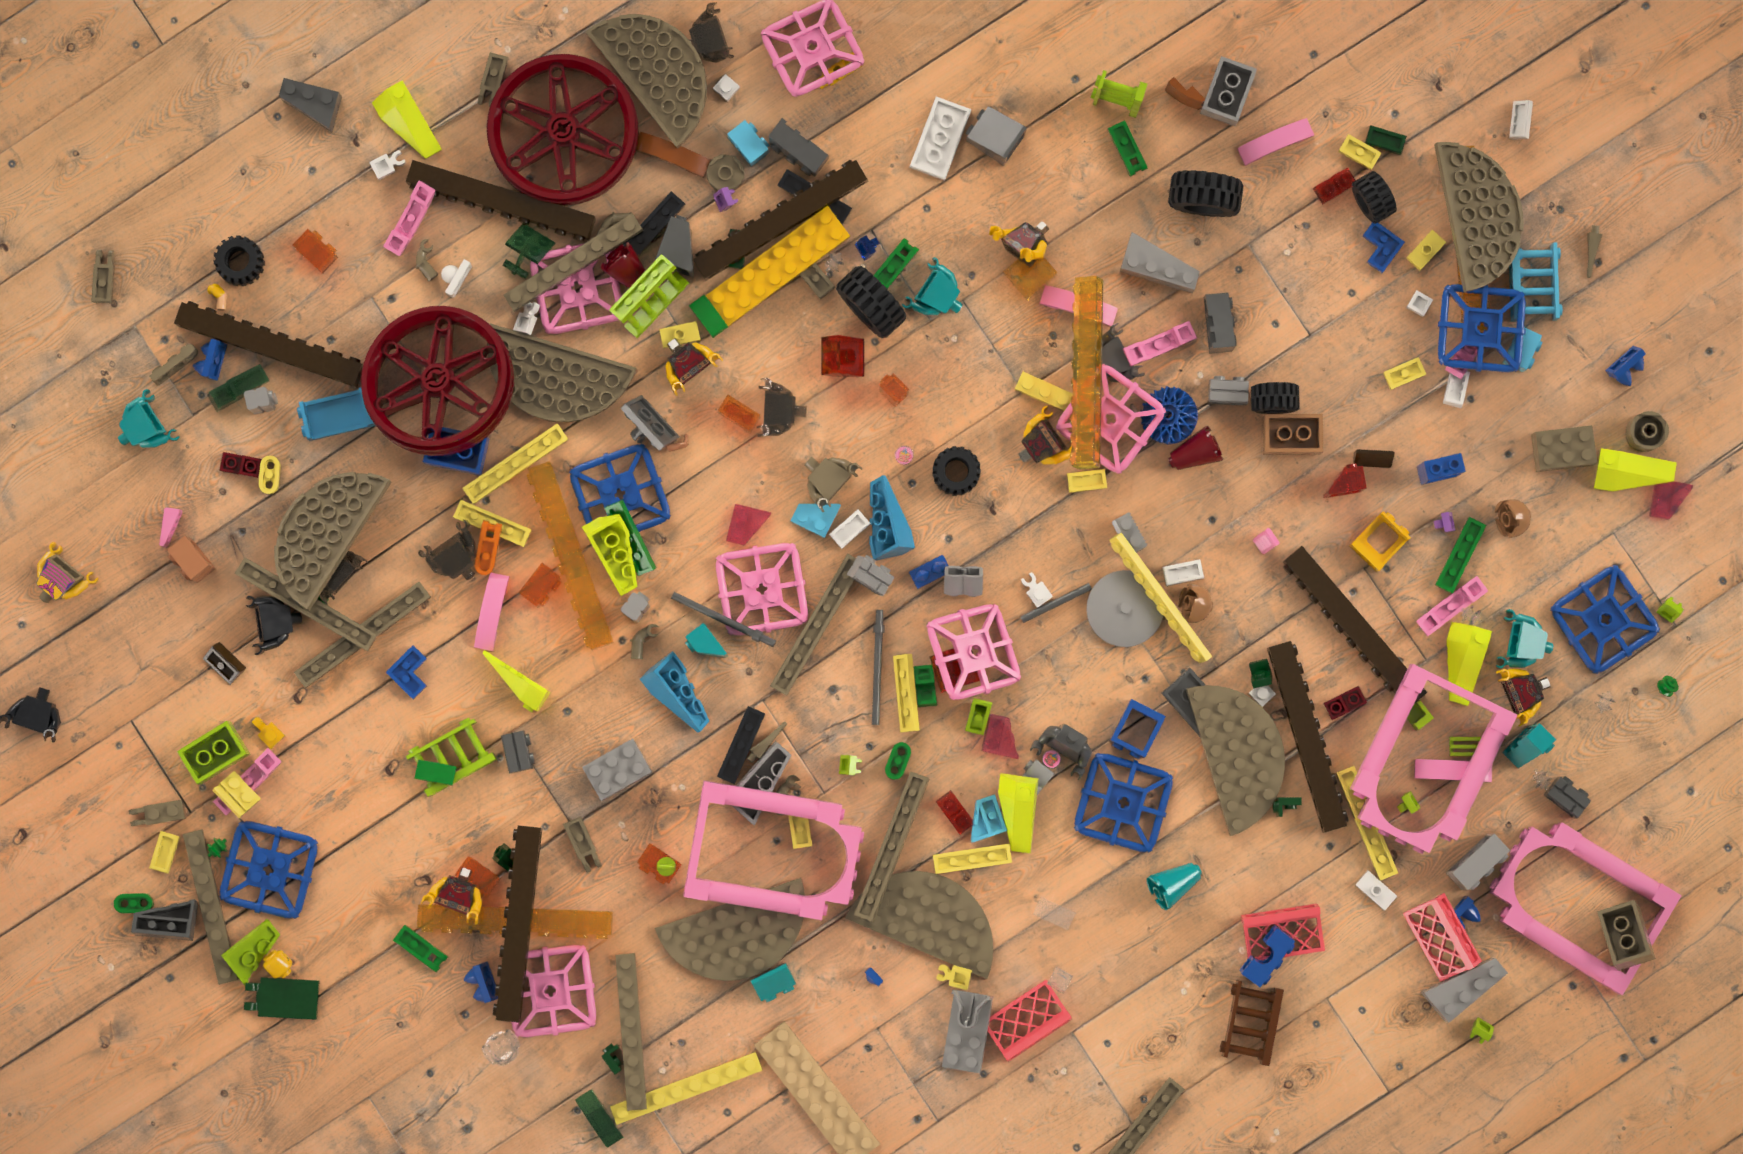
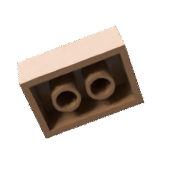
M1265 414L1263 416V455H1320L1323 453V414Z

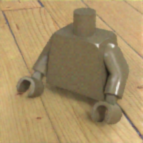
M811 457L804 466L812 472L808 476V491L811 499L818 505L821 512H825L823 509L824 505L831 507L829 501L852 475L858 477L855 470L858 468L862 470L861 466L857 463H851L845 459L834 457L825 458L820 464Z

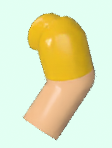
M218 284L209 285L207 288L208 293L217 299L216 309L226 310L227 293Z

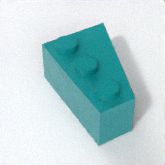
M1540 723L1528 725L1502 753L1519 769L1539 755L1547 754L1555 746L1553 743L1556 739Z

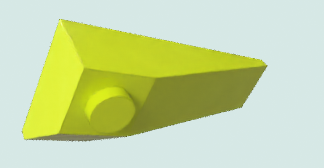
M403 80L387 88L372 102L381 120L425 159L442 150Z
M1601 448L1594 489L1614 492L1674 482L1677 462Z
M620 514L598 517L582 526L584 533L620 596L638 587L632 559L629 530Z
M1451 622L1446 639L1449 682L1473 693L1492 631L1472 625ZM1449 692V701L1465 706L1469 705L1470 701Z
M484 650L482 654L519 700L524 703L523 707L530 712H533V710L539 711L551 692Z
M1000 773L998 794L1011 851L1031 853L1039 778Z

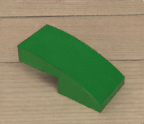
M705 295L689 305L712 338L728 328L725 321Z
M933 664L913 666L918 707L937 706Z
M418 760L414 779L453 786L456 766Z

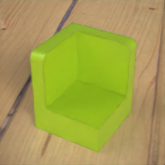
M1420 700L1413 705L1407 717V720L1415 730L1421 729L1434 719Z

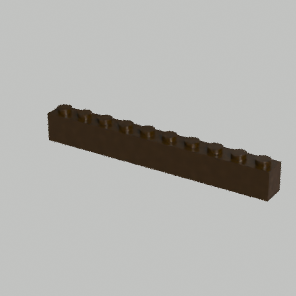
M412 160L406 178V183L410 185L409 188L414 190L420 180L436 190L435 197L442 195L446 197V200L454 203L457 200L462 201L465 206L470 208L478 206L482 208V211L493 214V211L501 213L500 216L506 219L514 217L519 219L518 222L522 224H537L536 227L547 231L550 228L555 230L554 233L566 236V234L573 236V239L584 242V239H590L596 220L594 215L555 203L540 201L526 194Z
M852 160L846 161L841 165L843 168L835 171L834 169L830 171L822 181L818 179L809 185V189L797 191L793 194L794 198L787 201L785 199L781 201L773 211L769 209L760 215V219L756 221L752 219L744 224L745 228L738 231L736 229L728 234L729 238L724 241L720 239L711 245V249L707 251L703 249L696 253V258L693 261L706 281L727 269L729 264H735L812 217L826 206L833 204L869 182L857 160L853 162Z
M188 301L187 304L181 302L174 324L178 327L356 388L359 384L363 369L360 359L351 356L349 359L344 358L342 353L334 350L331 353L326 352L324 347L316 344L313 347L306 345L307 341L296 338L295 341L288 339L289 335L282 332L277 334L271 333V329L264 326L259 328L253 327L252 322L243 319L241 322L236 321L234 316L226 313L223 316L218 315L216 310L206 307L205 310L198 308L199 304Z
M1303 546L1299 547L1283 561L1284 570L1289 575L1293 574L1295 576L1297 585L1302 590H1307L1310 594L1308 595L1309 599L1315 605L1319 604L1322 608L1320 610L1327 619L1331 618L1335 623L1333 627L1337 632L1343 633L1347 637L1346 642L1351 648L1355 647L1360 652L1358 654L1360 659L1372 666V673L1377 678L1381 677L1384 680V687L1390 693L1393 691L1396 694L1407 671L1406 666ZM1424 688L1418 694L1415 703L1427 693Z
M1291 641L1268 647L1269 658L1322 833L1347 826L1346 822L1349 821L1346 810H1342L1340 804L1343 803L1341 793L1336 791L1337 779L1334 773L1331 774L1329 767L1332 766L1329 755L1325 754L1324 748L1326 743L1324 737H1320L1318 729H1321L1318 718H1314L1313 715L1315 710L1312 699L1309 700L1307 692H1309L1307 681H1303L1301 675L1304 673L1301 662L1298 663L1296 655H1298L1297 647L1295 644L1292 645Z
M518 825L517 829L513 831V840L516 841L515 848L511 850V860H514L513 868H509L508 879H511V887H507L506 899H509L508 907L505 906L504 918H507V923L502 928V938H505L504 946H500L499 957L503 958L502 965H498L497 970L500 984H496L495 996H498V1001L493 1006V1015L496 1016L495 1020L521 1022L543 829L539 827Z

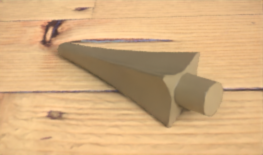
M1592 225L1591 232L1587 233V278H1591L1595 257L1603 235L1599 234L1600 226Z
M783 722L769 736L751 748V754L747 759L751 763L757 758L760 759L787 723Z

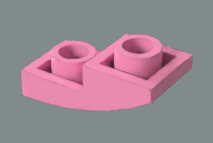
M1464 346L1454 354L1451 360L1473 362L1477 356L1478 347ZM1453 367L1445 368L1446 371L1460 379L1463 378L1468 370Z

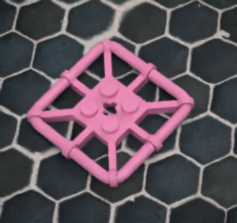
M822 0L801 11H794L792 15L769 25L761 32L763 43L773 61L774 69H777L787 90L794 97L804 95L827 83L828 85L833 83V80L863 66L865 61L852 34L851 26L847 25L839 7L833 0ZM823 8L818 23L805 28L801 19ZM832 10L841 29L828 35L824 24L829 11ZM795 21L801 30L792 36L774 32ZM845 36L854 55L835 50L832 41ZM770 39L788 43L793 52L779 58ZM812 43L817 45L815 50H808L809 44ZM836 57L853 63L829 74L823 62ZM797 58L801 68L793 85L784 68V64ZM819 65L824 77L800 88L806 71Z
M583 244L566 245L565 248L542 252L530 258L531 275L534 276L539 272L538 266L542 269L548 267L541 260L567 255ZM598 260L558 284V289L547 291L536 298L537 303L540 305L541 322L547 334H560L578 329L587 330L589 329L588 327L619 320L613 314L589 320L586 319L584 306L597 303L608 311L612 307L599 299L597 286L612 284L615 303L622 296L619 282L611 276L595 281L593 268ZM574 283L583 286V288H580V292L576 293L575 290H572V287L575 285ZM559 295L561 308L550 323L544 298ZM579 307L582 321L555 327L566 310Z
M1100 364L1092 372L1079 392H1075V397L1060 416L1056 430H1059L1062 436L1083 450L1086 456L1090 455L1107 469L1120 474L1130 465L1141 448L1147 445L1146 441L1162 421L1166 409L1163 408L1159 401L1138 387L1139 384L1131 382L1114 368ZM1106 373L1129 389L1121 401H1118L1109 394ZM1101 375L1104 396L1095 405L1085 395ZM1132 393H1135L1153 406L1155 410L1134 412L1124 404ZM1081 401L1093 409L1086 420L1066 423ZM1114 414L1116 422L1108 424L1106 415ZM1156 414L1141 437L1128 429L1136 417ZM1087 425L1097 434L1088 445L1066 428ZM1126 433L1137 442L1120 463L1117 442ZM1101 436L1112 444L1115 464L1093 449Z
M781 543L763 547L752 546L753 548L726 552L716 557V573L720 592L718 598L721 599L724 616L732 619L728 598L743 595L745 609L736 620L737 622L741 623L749 611L763 609L765 624L747 626L753 630L758 629L762 632L770 633L771 630L795 627L808 621V607L804 589L806 583L803 580L799 553L795 548L796 545L793 543ZM786 551L774 568L761 570L759 555ZM791 554L795 581L780 584L778 571ZM754 556L756 571L743 573L726 560ZM723 565L740 576L742 590L727 592ZM760 584L767 587L763 595L756 591ZM797 587L800 613L783 602L781 589ZM781 606L797 618L770 623L767 608ZM725 625L728 630L727 633L730 635H746Z
M996 604L983 605L968 610L961 609L957 613L939 617L928 622L926 627L928 628V636L936 658L935 664L939 667L950 699L958 700L982 693L989 694L992 690L1010 686L1020 681V669L1012 647L1013 641L1012 638H1009L1002 614ZM988 612L982 629L972 632L968 617ZM994 617L1002 641L996 643L991 642L988 632ZM960 620L965 634L956 636L939 625ZM936 632L952 642L956 654L943 657ZM972 647L978 650L976 656L971 652ZM1005 647L1011 669L997 660L995 648ZM957 659L961 674L953 688L945 662ZM994 667L1009 676V678L989 683L985 669ZM977 671L981 686L960 692L968 673Z
M568 945L553 948L546 946L542 947V949L529 951L528 959L543 957L545 972L532 974L526 969L530 991L524 992L523 997L531 996L533 1010L521 1026L517 1022H511L515 1032L514 1035L517 1037H534L548 1034L556 1036L563 1032L585 1030L591 1026L594 1027L596 1024V1007L593 991L595 984L592 983L590 960L586 947L584 945ZM576 952L564 970H550L549 956ZM581 956L585 984L569 986L568 972ZM549 985L556 989L552 997H549L548 993L545 994V990L548 989ZM586 990L589 1017L572 1005L570 991ZM570 1009L585 1022L557 1025L556 1010ZM550 1011L552 1026L524 1030L536 1013Z

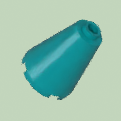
M1188 863L1152 874L1146 879L1151 895L1155 893L1158 898L1155 900L1162 909L1168 910L1201 879L1202 871L1197 864Z

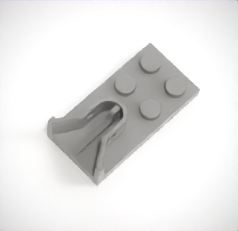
M952 990L951 994H954L942 1067L980 1074L993 996Z

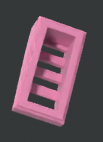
M164 509L160 546L168 547L181 518L182 510Z
M1267 528L1253 539V542L1262 554H1266L1279 544L1278 539L1270 528Z

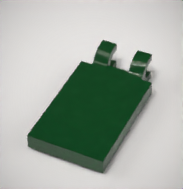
M261 977L260 983H246L245 991H257L256 1002H244V1010L258 1011V1017L317 1020L320 981Z

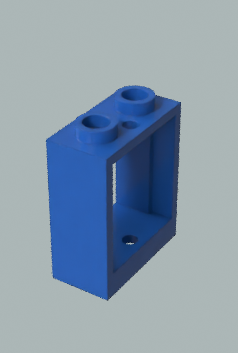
M1461 453L1424 461L1417 466L1421 485L1458 477L1466 472Z
M1130 699L1110 739L1113 742L1112 746L1121 751L1123 748L1130 751L1129 755L1136 759H1140V757L1145 758L1166 716ZM1131 710L1157 722L1143 751L1118 739Z

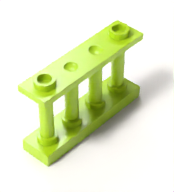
M1103 70L1102 76L1098 75L1095 86L1098 88L1094 87L1091 98L1094 99L1093 105L1096 106L1098 99L1127 107L1130 110L1129 116L1136 118L1143 101L1147 83L1140 81L1138 87H1130L1105 79L1107 71Z
M662 254L609 309L623 324L628 321L624 327L637 339L689 284L678 272L675 271L672 274L676 267ZM654 293V295L646 302V300L651 296V294ZM639 307H641V309L633 316V314L635 313V311H636Z
M470 718L459 722V727L421 748L416 746L408 751L409 754L406 756L407 760L414 758L416 763H418V760H424L421 754L431 749L439 763L448 765L438 744L448 739L462 764V769L455 772L453 784L491 764L497 758L494 753L489 754L488 751L484 750L472 728V725L476 724L477 721L475 719L470 720ZM463 730L466 731L479 755V760L474 763L468 761L455 737L456 734ZM427 782L428 788L424 791L427 797H431L449 787V785Z

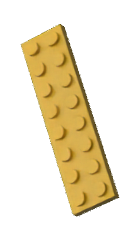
M826 206L708 293L706 297L729 327L851 236L829 206Z

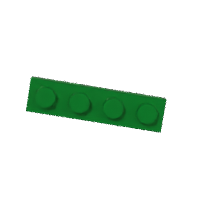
M623 499L607 505L604 508L607 515L620 514L629 530L633 565L637 575L640 576L656 569L657 567Z
M1468 517L1435 586L1453 594L1487 525Z

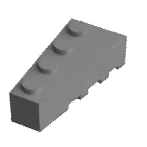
M1133 232L1130 235L1120 268L1122 273L1189 293L1194 292L1200 271Z
M775 741L736 786L772 792L791 754ZM733 806L755 826L762 812L761 810Z
M1491 957L1474 968L1454 975L1420 993L1440 1017L1449 1023L1508 974V972L1496 958Z

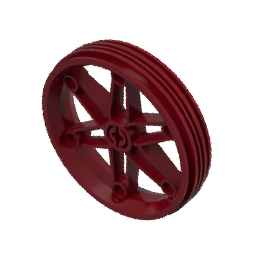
M573 54L547 55L531 60L517 68L498 88L487 117L488 146L497 168L508 183L522 194L540 201L562 206L591 201L614 187L631 165L638 144L639 128L637 113L632 98L624 84L602 64ZM555 70L562 71L560 77L555 78L552 76ZM565 70L578 71L590 75L607 88L571 108ZM549 72L550 111L512 98L515 92L527 81L540 74ZM556 85H561L566 112L556 113ZM607 93L614 94L612 100L607 101L604 99ZM597 102L601 104L599 108L579 123L575 117L577 114ZM616 102L619 103L624 117L625 131L622 147L587 128ZM514 103L516 106L514 110L509 111L506 109L507 104ZM522 109L548 118L545 127L520 114ZM504 113L538 131L535 136L508 158L505 154L501 138V125ZM560 127L565 128V129H566V132L563 133L562 131H560L559 128H560ZM580 133L605 146L604 150L577 141ZM547 137L551 144L526 158L524 154L543 138ZM569 147L570 174L565 175L560 148ZM576 149L614 162L609 170L600 178L588 185L577 188ZM613 149L620 150V154L616 157H612L610 152ZM554 151L561 190L548 189L536 185L518 172ZM514 159L521 160V164L518 167L511 165ZM566 182L573 183V187L570 190H565L563 186Z
M451 306L419 308L405 313L391 322L380 332L370 346L363 364L361 378L364 405L371 420L380 432L402 449L429 456L459 453L475 446L488 437L505 416L514 388L512 359L506 345L496 330L481 317L469 311ZM435 324L428 360L397 344L409 333ZM448 324L445 329H441L442 325ZM454 325L474 331L489 346L453 359ZM441 338H445L444 364L436 363ZM392 349H396L393 354H389ZM489 353H494L491 358H486ZM405 356L424 366L425 369L420 375L404 363L401 358ZM385 358H388L410 375L412 379L379 398V373ZM479 359L480 362L455 376L452 369ZM497 363V388L489 404L463 383ZM420 385L422 393L396 402L395 399ZM456 387L475 401V403L470 405L449 393ZM431 398H440L435 424H430ZM423 402L422 436H413L400 430L386 416ZM448 402L479 418L465 430L440 438ZM385 403H389V406L387 408L382 409V406ZM487 407L485 412L479 413L480 409ZM430 433H435L432 438H427Z

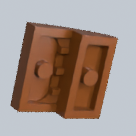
M1175 77L1168 82L1165 88L1169 95L1188 107L1199 110L1204 104L1205 98L1193 85L1186 90Z

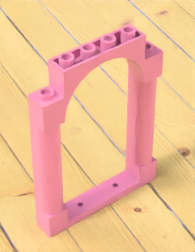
M1410 664L1350 787L1354 791L1353 795L1361 799L1367 797L1357 817L1362 820L1360 824L1370 829L1374 826L1379 829L1378 833L1386 837L1391 834L1396 837V842L1405 846L1409 843L1414 846L1413 850L1421 854L1424 851L1430 853L1439 833H1441L1440 837L1447 841H1451V839L1458 840L1467 821L1466 817L1505 736H1508L1515 722L1517 714L1414 664ZM1426 681H1429L1492 712L1493 715L1442 818L1430 828L1417 832H1407L1395 828L1383 817L1377 804L1376 790L1380 779L1379 775L1418 694L1421 693Z
M703 781L683 896L822 920V917L826 916L828 904H825V901L848 905L849 900L852 901L854 889H851L852 881H856L857 870L854 869L856 862L860 860L861 851H858L859 843L863 842L864 832H861L862 828L859 826L839 823L840 820H843L845 809H842V805L839 803ZM709 802L814 819L826 823L837 831L845 846L846 863L841 877L830 889L820 894L809 896L696 878Z
M1562 822L1552 826L1549 831L1550 837L1534 827L1525 828L1519 836L1521 841L1518 846L1514 845L1509 853L1511 855L1509 861H1505L1499 870L1501 872L1498 879L1494 878L1490 884L1491 891L1489 893L1509 904L1508 907L1505 906L1501 911L1500 917L1502 918L1500 922L1615 993L1623 995L1641 964L1626 968L1623 972L1618 971L1613 966L1606 964L1533 919L1532 916L1524 911L1515 895L1514 877L1519 863L1528 853L1539 847H1560L1660 907V910L1647 930L1651 945L1655 942L1681 895L1612 855Z

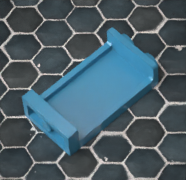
M361 387L356 391L308 402L301 401L299 402L300 407H297L299 419H303L304 426H301L303 437H307L309 441L376 426L364 405Z

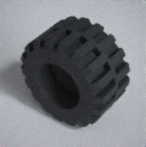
M1371 171L1352 182V192L1358 206L1374 224L1397 211L1396 201L1389 186L1375 171Z
M236 235V238L230 236L228 237L229 240L226 241L224 239L221 241L223 244L217 246L216 249L218 251L217 253L214 252L215 260H213L219 275L226 282L232 283L234 286H246V283H254L253 280L255 278L258 280L260 278L259 273L264 271L262 266H265V261L263 260L264 255L257 244L245 236L243 238L240 235ZM238 251L247 252L249 254L248 265L243 270L233 271L229 266L231 256Z
M1267 382L1251 387V410L1256 413L1283 414L1292 413L1300 409L1299 385L1290 382Z
M952 446V448H946L943 452H940L935 459L932 475L935 484L945 494H952V496L965 495V493H969L977 485L981 474L980 462H978L977 456L971 450L964 449L965 447ZM959 460L967 466L968 474L963 481L953 482L947 478L945 468L949 462Z

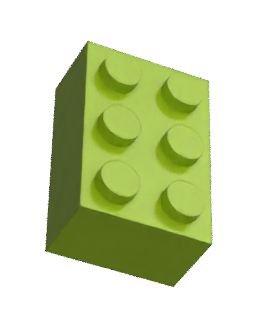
M225 721L177 751L198 785H202L250 755V752L230 721Z

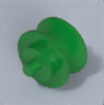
M1668 675L1664 676L1663 680L1657 683L1659 692L1667 697H1671L1673 692H1677L1679 689L1677 680Z
M213 838L214 843L212 845L207 844L209 847L208 851L210 852L208 856L211 857L213 855L214 857L218 856L221 858L220 853L228 851L225 844L227 840L225 838L223 840Z

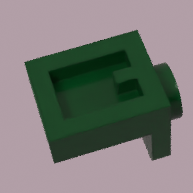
M1268 659L1249 663L1253 689L1272 684V672Z
M1277 797L1276 801H1273V813H1276V817H1282V805H1285V809H1297V805H1302V797Z
M503 843L502 846L495 850L492 859L509 872V868H513L514 860H511L512 849Z
M611 1043L602 1050L604 1054L601 1057L614 1075L622 1070L620 1068L622 1063L616 1055L613 1057L611 1055L612 1052L619 1048V1045L613 1046Z

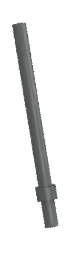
M676 592L672 594L671 599L752 637V640L758 643L761 641L771 647H774L776 644V640L764 635V632L758 629L753 630Z
M876 610L875 625H873L875 646L872 725H879L882 637L883 633H885L883 610Z

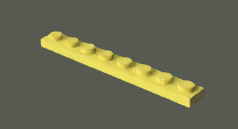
M1120 533L1112 537L1109 541L1113 550L1119 553L1124 565L1133 572L1135 580L1146 590V595L1155 602L1159 613L1166 617L1170 628L1180 636L1181 643L1188 647L1192 658L1199 663L1209 660L1212 655L1124 535Z
M754 1052L647 1092V1109L627 1111L626 1100L612 1105L610 1108L616 1125L760 1072L762 1067L757 1053Z

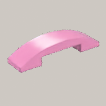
M1307 118L1258 137L1237 149L1246 166L1289 145L1314 136V133Z
M420 180L418 181L410 196L411 199L383 247L401 256L421 224L434 197L435 189Z
M1045 285L1039 303L1057 310L1061 309L1087 317L1108 326L1113 325L1118 309L1099 300Z
M1187 321L1147 340L1125 347L1123 351L1130 366H1134L1195 340L1197 337L1190 321Z
M490 573L480 611L474 648L494 650L509 576Z
M1476 576L1429 610L1416 622L1428 637L1471 603L1487 593L1488 590L1478 576Z
M269 748L240 776L253 791L282 762ZM219 797L213 801L225 815L231 812Z
M1415 759L1414 778L1461 780L1470 761ZM1492 765L1484 782H1492Z

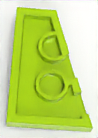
M266 919L221 956L246 986L249 977L253 971L257 970L260 961L270 951L280 934L272 923Z

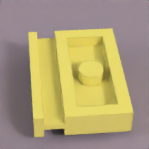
M235 771L213 788V792L238 818L261 799Z

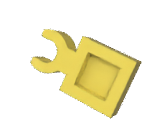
M946 965L939 966L938 970L944 971L945 975L938 974L937 980L945 981L947 979L950 980L949 986L968 990L972 970L955 965L952 967V970Z

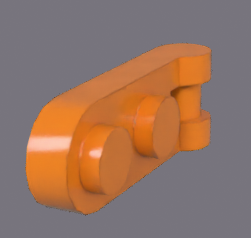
M483 520L475 559V569L481 575L490 574L495 567L503 524L496 523L495 525ZM487 532H494V536H487Z

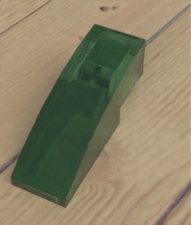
M259 364L209 391L207 396L218 412L244 398L245 391L260 388L269 382V378Z
M593 1088L575 1099L607 1148L624 1138Z

